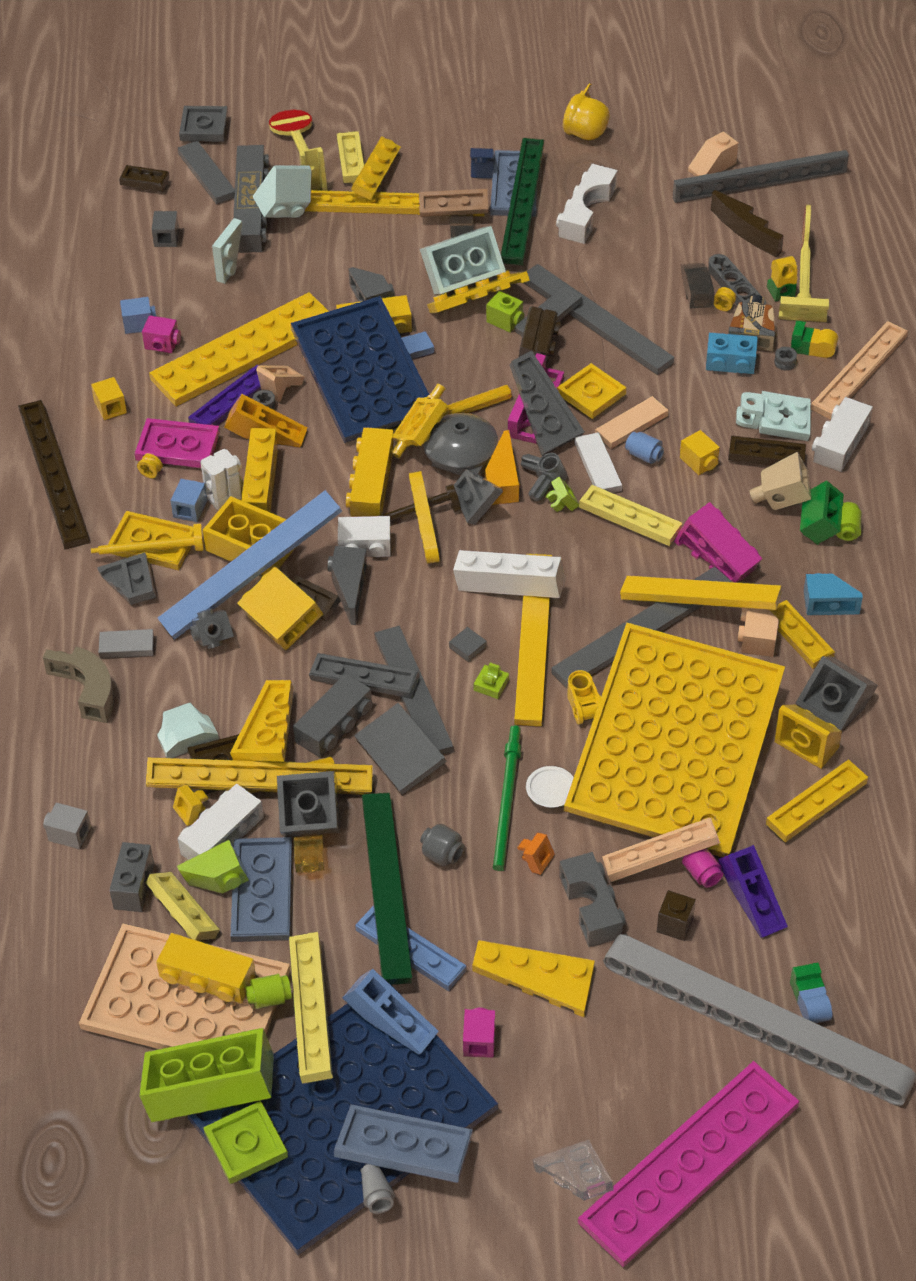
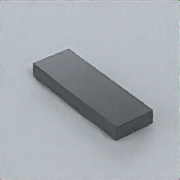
M565 284L538 308L556 311L558 313L557 321H560L581 304L583 299L580 294ZM527 317L515 326V332L520 336H523Z

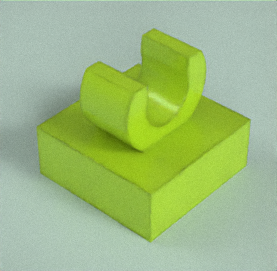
M560 477L551 482L555 490L550 491L546 497L552 503L551 507L556 512L562 510L565 505L571 511L579 507V503L569 485Z
M489 663V666L484 665L473 684V691L499 699L509 681V673L501 671V667L493 663Z

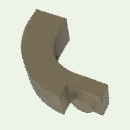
M75 647L72 654L46 649L43 656L46 674L72 679L85 686L78 700L81 717L108 723L114 707V692L110 674L104 662L94 653L80 647Z

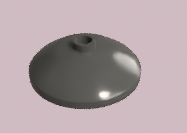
M453 413L443 416L441 421L434 425L430 431L429 439L423 444V448L427 457L434 464L442 468L455 471L472 470L490 461L498 444V435L495 428L487 420L469 413Z

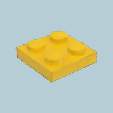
M590 363L558 386L557 390L564 400L593 419L626 395L627 387Z

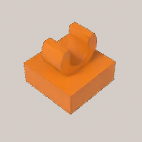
M538 832L532 841L523 839L517 847L518 850L524 851L522 860L528 863L531 872L540 875L555 855L548 836Z

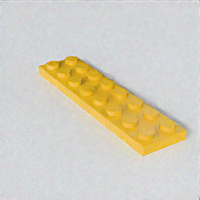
M308 292L149 372L150 380L177 407L298 345L291 331V323L329 311Z

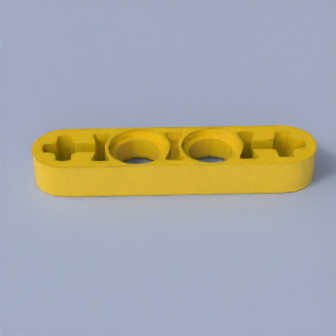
M422 472L408 473L427 564L440 562Z

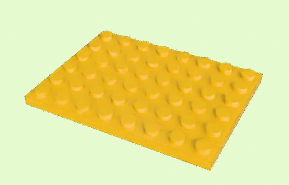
M626 623L563 811L654 838L711 817L720 843L707 849L712 855L722 858L730 855L785 666Z

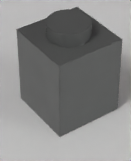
M154 211L151 229L154 247H177L179 236L177 211Z

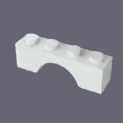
M592 164L589 170L583 173L580 185H576L573 197L571 200H567L564 212L558 215L556 226L559 227V237L583 244L586 242L593 230V212L587 207L597 202H609L617 188L618 170Z

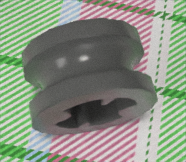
M790 347L778 348L775 353V366L785 371L793 369L796 365V351Z
M260 390L253 395V400L273 410L275 409V396L271 391Z

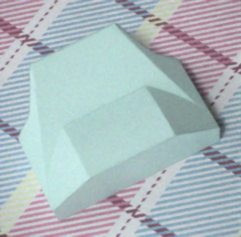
M191 703L163 712L162 727L157 734L167 758H174L187 753L188 747L219 739L210 717L202 714Z

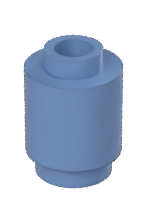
M632 432L626 441L625 449L631 455L650 464L659 461L664 454L663 442L643 432Z

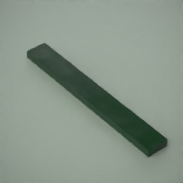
M522 138L501 250L503 264L520 266L524 264L545 140Z
M390 793L362 794L381 977L390 985L412 984Z

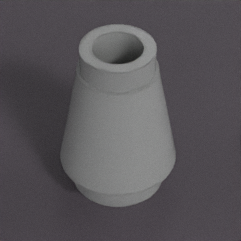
M365 1165L361 1169L364 1205L372 1213H384L392 1208L395 1193L379 1166Z

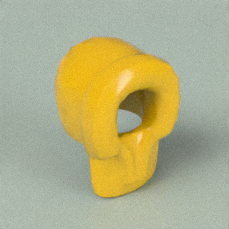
M591 83L587 85L584 91L571 98L563 118V130L566 134L575 135L589 141L600 137L604 133L610 119V112L607 106L590 97L589 89L592 85Z

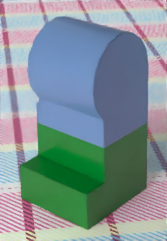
M819 962L792 967L790 985L802 1017L814 1023L832 1020L831 1003L826 995L827 992L821 978L822 971Z

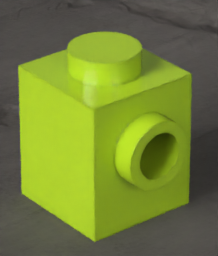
M501 291L486 304V322L511 333L515 326L524 319L523 301Z

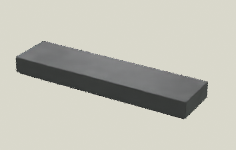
M198 141L177 148L179 156L216 204L234 198L235 189Z
M321 653L317 654L309 673L311 680L335 684L346 673L371 688V691L412 698L420 677L417 670Z

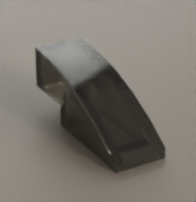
M704 263L681 264L685 296L688 299L690 309L713 307L715 292L707 266Z

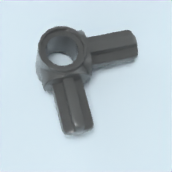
M547 453L541 458L530 454L521 457V466L537 473L538 479L528 493L529 497L536 502L543 498L550 486H553L551 483L553 480L560 477L565 481L568 477L563 463L555 453Z

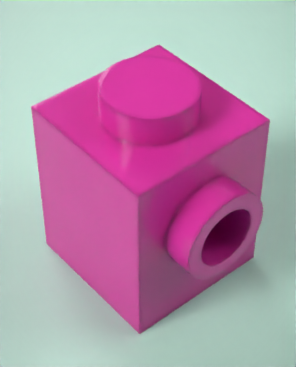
M149 316L142 330L144 348L172 353L175 345L179 344L181 339V331L178 330L177 320Z

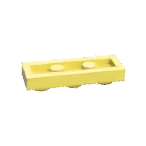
M359 131L337 133L343 183H354L364 167Z
M172 872L149 875L145 883L153 891L154 896L169 910L170 915L179 922L190 938L196 941L216 938L220 929Z

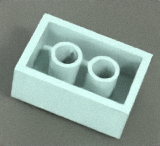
M492 226L483 227L420 249L434 294H442L506 272Z

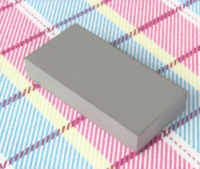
M153 629L100 632V658L153 656Z

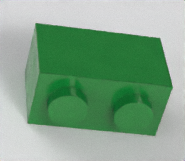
M827 480L810 489L811 500L802 503L800 532L815 544H819L841 532L844 494Z

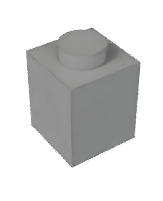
M55 803L52 811L46 814L43 827L46 829L48 841L80 849L91 828V824L86 810Z

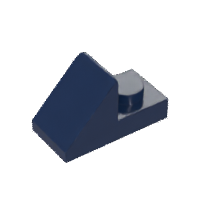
M470 148L471 177L493 178L494 150Z

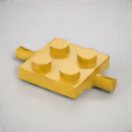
M436 384L430 395L425 398H417L393 434L397 445L391 451L392 455L400 458L409 445L421 446L429 439L430 431L435 424L441 421L444 411L448 406L439 399L446 390L444 386Z

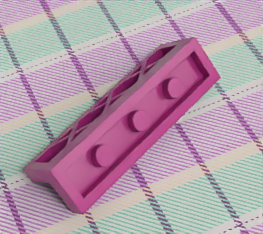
M537 353L536 358L547 375L551 378H556L553 384L557 389L564 379V371L546 368V355ZM519 394L508 418L510 438L536 444L537 441L534 433L521 432V429L531 425Z

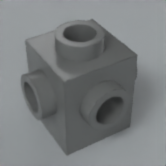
M212 608L197 613V618L192 619L193 626L190 627L194 642L198 641L199 645L202 646L207 645L208 649L223 645L222 640L234 637L225 610L213 612ZM212 625V631L208 632V627Z

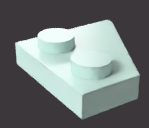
M235 218L212 245L216 280L224 284L230 276L234 275L237 268L242 221Z

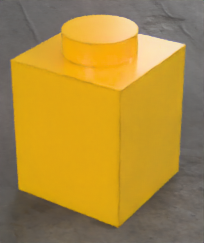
M114 377L91 384L94 402L103 420L127 413L124 395Z
M699 430L681 440L680 459L696 474L700 475L718 465L720 447L703 431Z

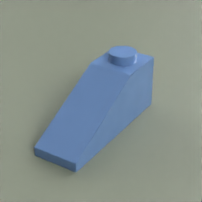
M374 969L360 976L342 997L365 1020L418 1055L423 1052L439 1032Z

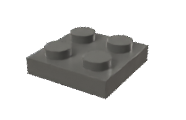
M184 106L179 131L180 141H224L228 118L227 106Z

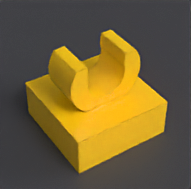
M188 785L178 787L173 809L187 826L192 825L198 820L199 813L206 809L202 802L207 801L208 796L203 790L193 792Z

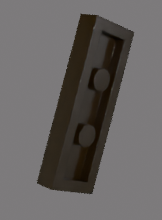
M731 435L728 460L773 465L798 452L804 463L806 444Z

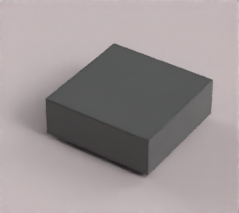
M468 627L449 641V648L468 662L487 647V641Z

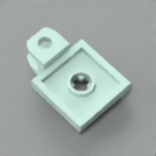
M762 391L761 394L745 392L741 395V406L737 407L736 423L753 429H758L759 426V433L808 441L810 436V399ZM747 401H753L754 405L748 404ZM742 415H748L750 419H745Z

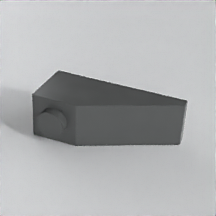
M335 546L333 556L328 558V572H332L334 587L341 599L350 624L356 625L367 570L366 548Z

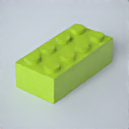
M259 1028L145 1052L139 1096L150 1121L167 1120L271 1098L274 1053L264 1029Z

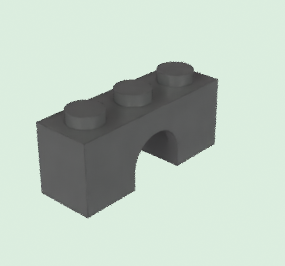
M593 852L561 860L559 878L568 899L585 897L593 901L592 904L579 908V926L588 947L615 940L618 935L622 934V927L626 925V920L622 909H617L614 903L616 899L612 886L607 885L604 880L605 870L601 861H596Z

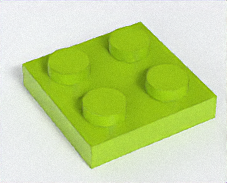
M261 1101L203 1127L204 1133L230 1184L288 1157L287 1150Z

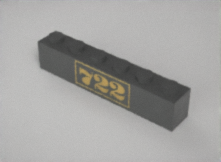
M264 145L237 146L233 219L242 221L238 253L262 252V243L267 242L266 228H263L267 227V218H264L252 197L269 174V154H265Z

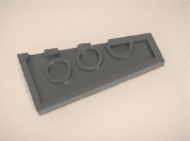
M530 351L512 360L509 366L541 455L543 456L575 440V437L582 436L584 434L583 428L534 353Z

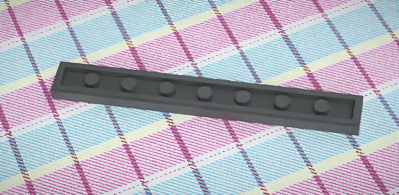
M847 150L674 180L673 200L677 203L711 197L714 190L728 194L846 173L849 154Z
M539 264L527 271L530 281L524 283L547 299L565 284L580 294L583 302L569 314L658 375L674 363V356Z
M716 567L711 568L694 579L731 582ZM656 602L553 666L551 673L568 688V678L572 672L582 670L592 676L614 661L626 623L662 632L704 605Z

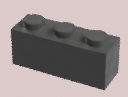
M345 673L293 725L295 743L319 758L327 751H331L336 746L338 740L345 733H349L352 730L355 722L362 715L364 716L370 711L372 707L371 688Z

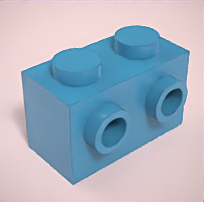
M709 333L706 370L754 374L758 336Z

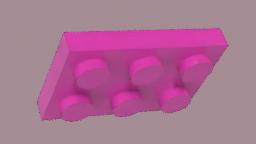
M147 418L135 451V459L140 461L144 454L150 453L158 457L162 464L201 468V460L210 455L213 456L220 434L219 426Z

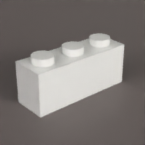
M847 397L843 399L840 406L836 405L832 412L831 421L825 422L821 437H816L813 443L812 451L815 452L813 462L842 472L870 425L873 406Z
M238 784L234 785L229 791H225L210 809L204 810L197 821L181 832L178 837L180 854L189 860L228 840L234 846V839H241L264 818L262 802Z

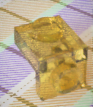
M322 835L294 838L296 873L324 871Z

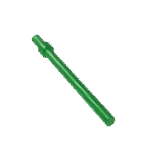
M516 725L510 727L509 741L505 744L504 750L506 765L493 860V869L495 871L504 870L517 760L521 757L522 746L519 744L521 728Z

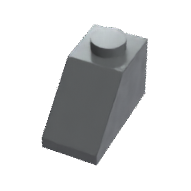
M354 267L348 268L349 286L358 302L381 296V298L395 297L392 284H388L383 275Z

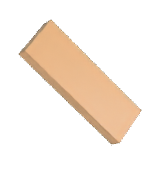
M652 396L595 429V433L599 432L603 443L612 449L626 441L632 432H641L667 417L668 409Z

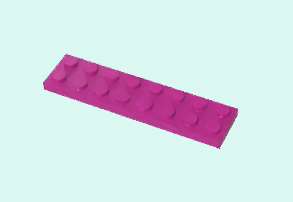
M753 1061L579 1216L578 1224L622 1267H625L799 1107L800 1101Z

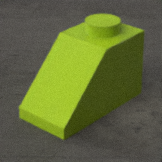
M230 840L177 865L178 870L189 886L219 893H225L249 881L241 860Z

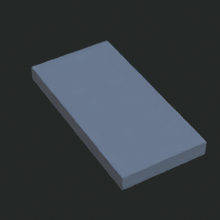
M495 150L490 215L508 216L520 151ZM537 190L532 217H536Z
M292 838L234 839V849L241 860L249 881L232 889L231 942L289 940Z
M351 1105L334 1149V1157L458 1183L472 1139L473 1129Z

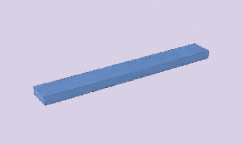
M326 490L164 612L158 617L159 621L175 640L193 626L192 619L198 617V612L217 608L342 512L341 508Z

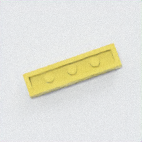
M594 485L590 486L579 502V508L668 546L672 544L682 529L681 522Z

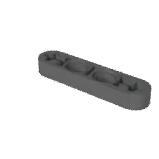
M715 254L709 258V273L721 287L729 288L736 294L735 304L737 306L740 302H750V298L753 295H760L727 256ZM726 278H735L736 281H727ZM738 292H747L749 295L742 296Z

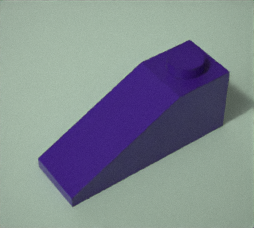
M754 845L718 859L730 889L760 938L788 927Z

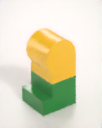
M788 256L773 260L771 263V279L767 280L766 287L774 301H780L781 296L795 297L798 276L794 257ZM783 287H786L788 290L785 293H780Z
M796 320L791 340V348L796 353L829 358L834 355L839 339L835 331L805 327L806 322Z

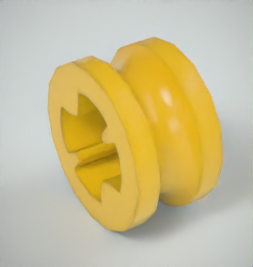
M721 287L712 299L713 305L718 310L729 311L736 301V294L729 288Z
M146 453L142 460L138 462L137 468L145 477L155 478L163 468V465L158 457Z

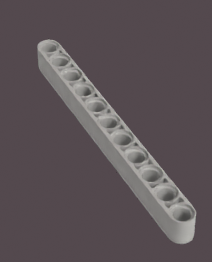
M618 935L603 959L605 966L612 972L891 1104L903 1105L916 1081L915 1072L906 1065L630 936Z

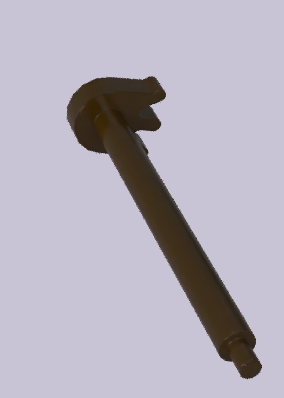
M453 484L445 486V493L427 499L429 507L450 501L454 513L461 511L459 498ZM411 504L380 516H390V521L415 513V505Z

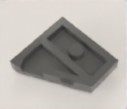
M466 470L454 484L467 523L473 525L479 521L503 492L500 487L470 470Z
M145 552L97 567L101 577L131 605L156 597L150 565Z

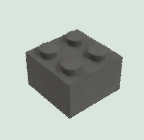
M334 771L277 776L280 833L283 837L341 833L338 784Z

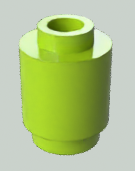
M853 502L843 503L841 532L836 534L842 540L851 541L861 535L862 512L857 504Z
M279 974L250 979V986L245 987L249 1005L254 1004L256 1009L284 1004L285 1000L292 998L287 975L280 976Z

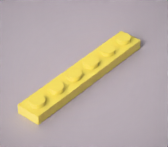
M314 932L289 937L299 1072L303 1084L333 1078L319 933Z

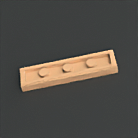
M710 817L602 857L608 877L613 882L719 844L720 841Z

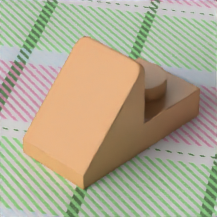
M258 366L256 369L261 390L271 391L277 402L281 401L286 387L302 385L305 376L289 366Z

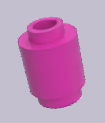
M707 848L685 855L682 859L683 865L693 878L705 888L716 885L723 877L721 865Z

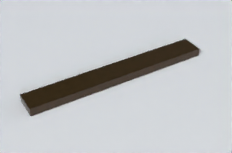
M38 400L19 405L21 419L64 550L88 544L89 538L43 402Z

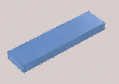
M372 906L355 925L357 932L377 944L374 909ZM406 927L411 967L449 992L467 971L466 965Z

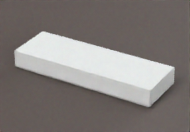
M599 432L575 437V446L592 484L611 493L622 491L621 481Z

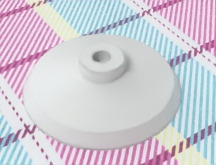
M542 767L535 770L528 777L526 791L529 797L541 806L559 807L565 804L574 777L567 770L560 767Z

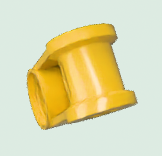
M577 670L569 675L567 698L572 707L575 721L579 725L583 724L584 720L594 718L601 696L598 694L592 676L588 672Z

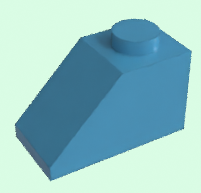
M806 574L803 592L807 615L860 614L863 599L860 591L834 574Z

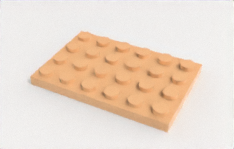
M122 924L79 1022L80 1029L163 1049L263 1028L266 1034L277 1005L256 1009L254 1004L249 1005L247 996H245L242 1004L235 1001L226 1002L219 999L216 995L207 992L198 993L190 989V987L179 983H167L159 977L156 961L170 935ZM222 948L253 958L256 971L254 979L274 974L288 976L290 973V964Z

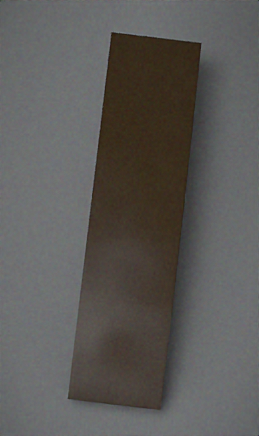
M714 190L712 192L711 211L738 236L777 258L782 253L784 235L769 229V221L753 214L754 207Z

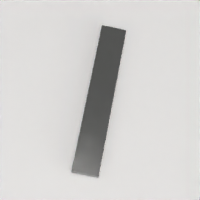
M400 625L375 632V640L386 665L419 671L420 677L412 698L400 696L407 714L442 755L453 752V744Z

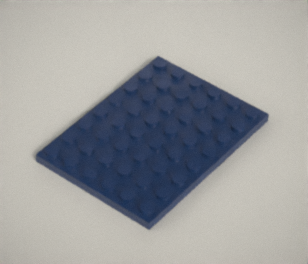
M347 1003L327 1017L333 1078L302 1084L299 1072L297 1038L274 1053L271 1098L260 1101L284 1144L288 1157L238 1182L297 1255L304 1252L365 1207L361 1169L367 1164L334 1157V1149L351 1105L472 1129L498 1110V1102L437 1034L423 1052L418 1055L365 1020ZM259 1101L190 1114L188 1119L210 1145L203 1127ZM380 1167L390 1187H393L410 1174L409 1172Z

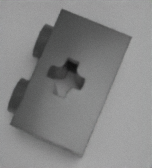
M122 842L109 890L115 910L143 911L149 888L145 882L149 875L153 873L155 865L151 845Z

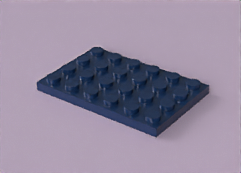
M381 296L291 323V331L344 443L356 440L358 437L362 438L363 428L391 429L399 426L417 398H425L429 395Z

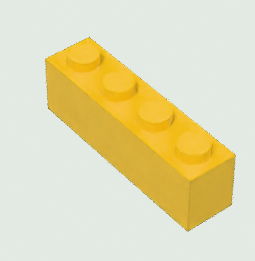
M251 428L241 501L271 512L278 455L276 428Z
M363 428L362 438H357L356 452L359 454L353 458V471H355V474H350L349 488L352 490L351 493L347 492L346 508H350L351 517L382 515L393 456L391 451L394 449L393 430Z

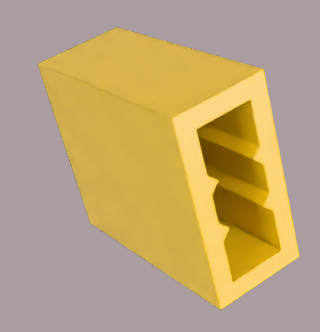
M276 567L265 573L261 580L251 590L247 591L237 603L243 612L285 651L323 615L316 602Z

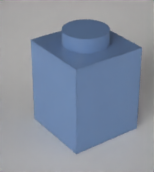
M149 297L120 300L125 334L142 332L148 317L156 316L155 306H150Z
M180 479L170 500L173 518L198 522L207 502L205 483Z

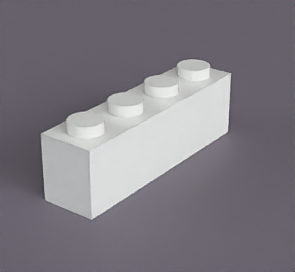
M459 550L453 569L459 591L560 598L565 581L561 557Z

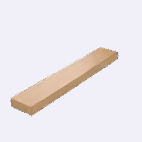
M887 321L811 403V410L831 419L835 406H840L845 397L851 399L907 338L908 330Z

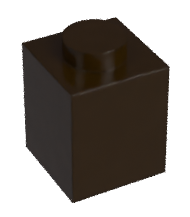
M668 890L658 913L657 933L685 941L694 918L696 899Z

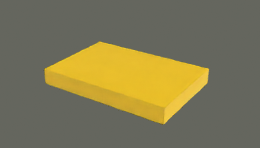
M126 511L108 545L194 537V527ZM191 546L112 554L128 558L145 552L150 564L179 571Z

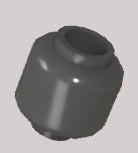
M436 824L432 828H427L420 839V842L423 843L422 854L440 866H447L450 863L455 864L464 851L462 836L444 824Z

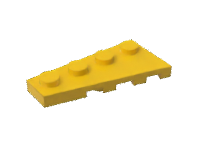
M507 270L496 275L497 279L492 281L486 278L475 282L476 286L468 289L467 285L454 290L455 294L447 296V293L433 297L434 302L427 304L429 312H440L466 303L468 299L474 300L486 296L490 291L496 292L510 288V284L530 281L528 273L526 271L510 274V271Z
M266 680L230 752L233 760L285 761L294 691L291 680Z
M478 940L472 971L504 985L512 984L521 988L523 993L531 996L536 994L548 999L552 1005L560 1008L565 1006L574 1010V1014L584 1017L595 960Z

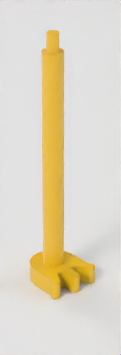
M193 524L194 537L98 546V548H91V554L99 553V555L185 546H195L196 551H204L201 524Z

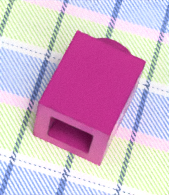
M480 1007L465 1009L463 1056L494 1058L495 1010H487Z

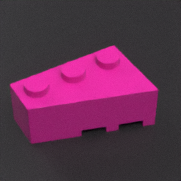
M710 502L686 520L673 541L678 546L681 544L687 546L693 551L691 555L694 558H703L711 564L709 569L716 567L734 583H739L752 573L762 560L758 551L749 545L741 536L739 530L733 527L724 518L722 512Z

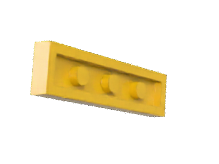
M381 136L351 190L371 200L401 146Z
M848 759L766 818V825L784 842H787L866 785L868 776Z

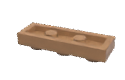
M488 189L419 192L420 217L489 213Z

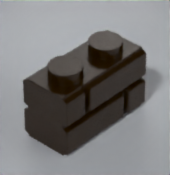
M533 306L529 307L519 348V357L532 351L535 356L537 353L546 355V364L548 356L553 357L556 342H552L553 335L558 336L561 324L560 321H557L558 313L556 311L543 310Z

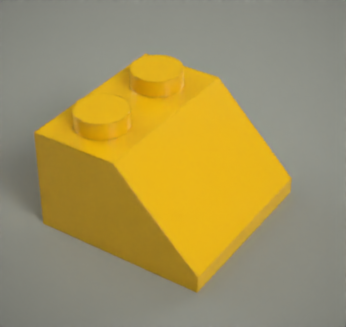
M795 704L782 705L779 708L774 742L822 769L838 750L842 731L835 725L823 721L810 711L802 709Z

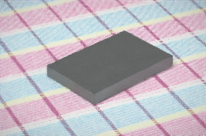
M399 703L354 735L356 740L402 795L447 762L445 757Z

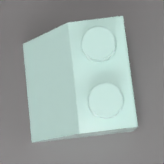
M273 166L252 196L264 218H297L304 213L311 199L310 166Z

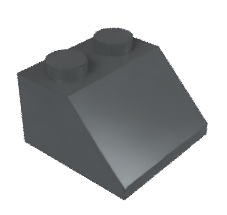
M822 656L797 699L796 704L843 731L865 709L878 685L838 659Z

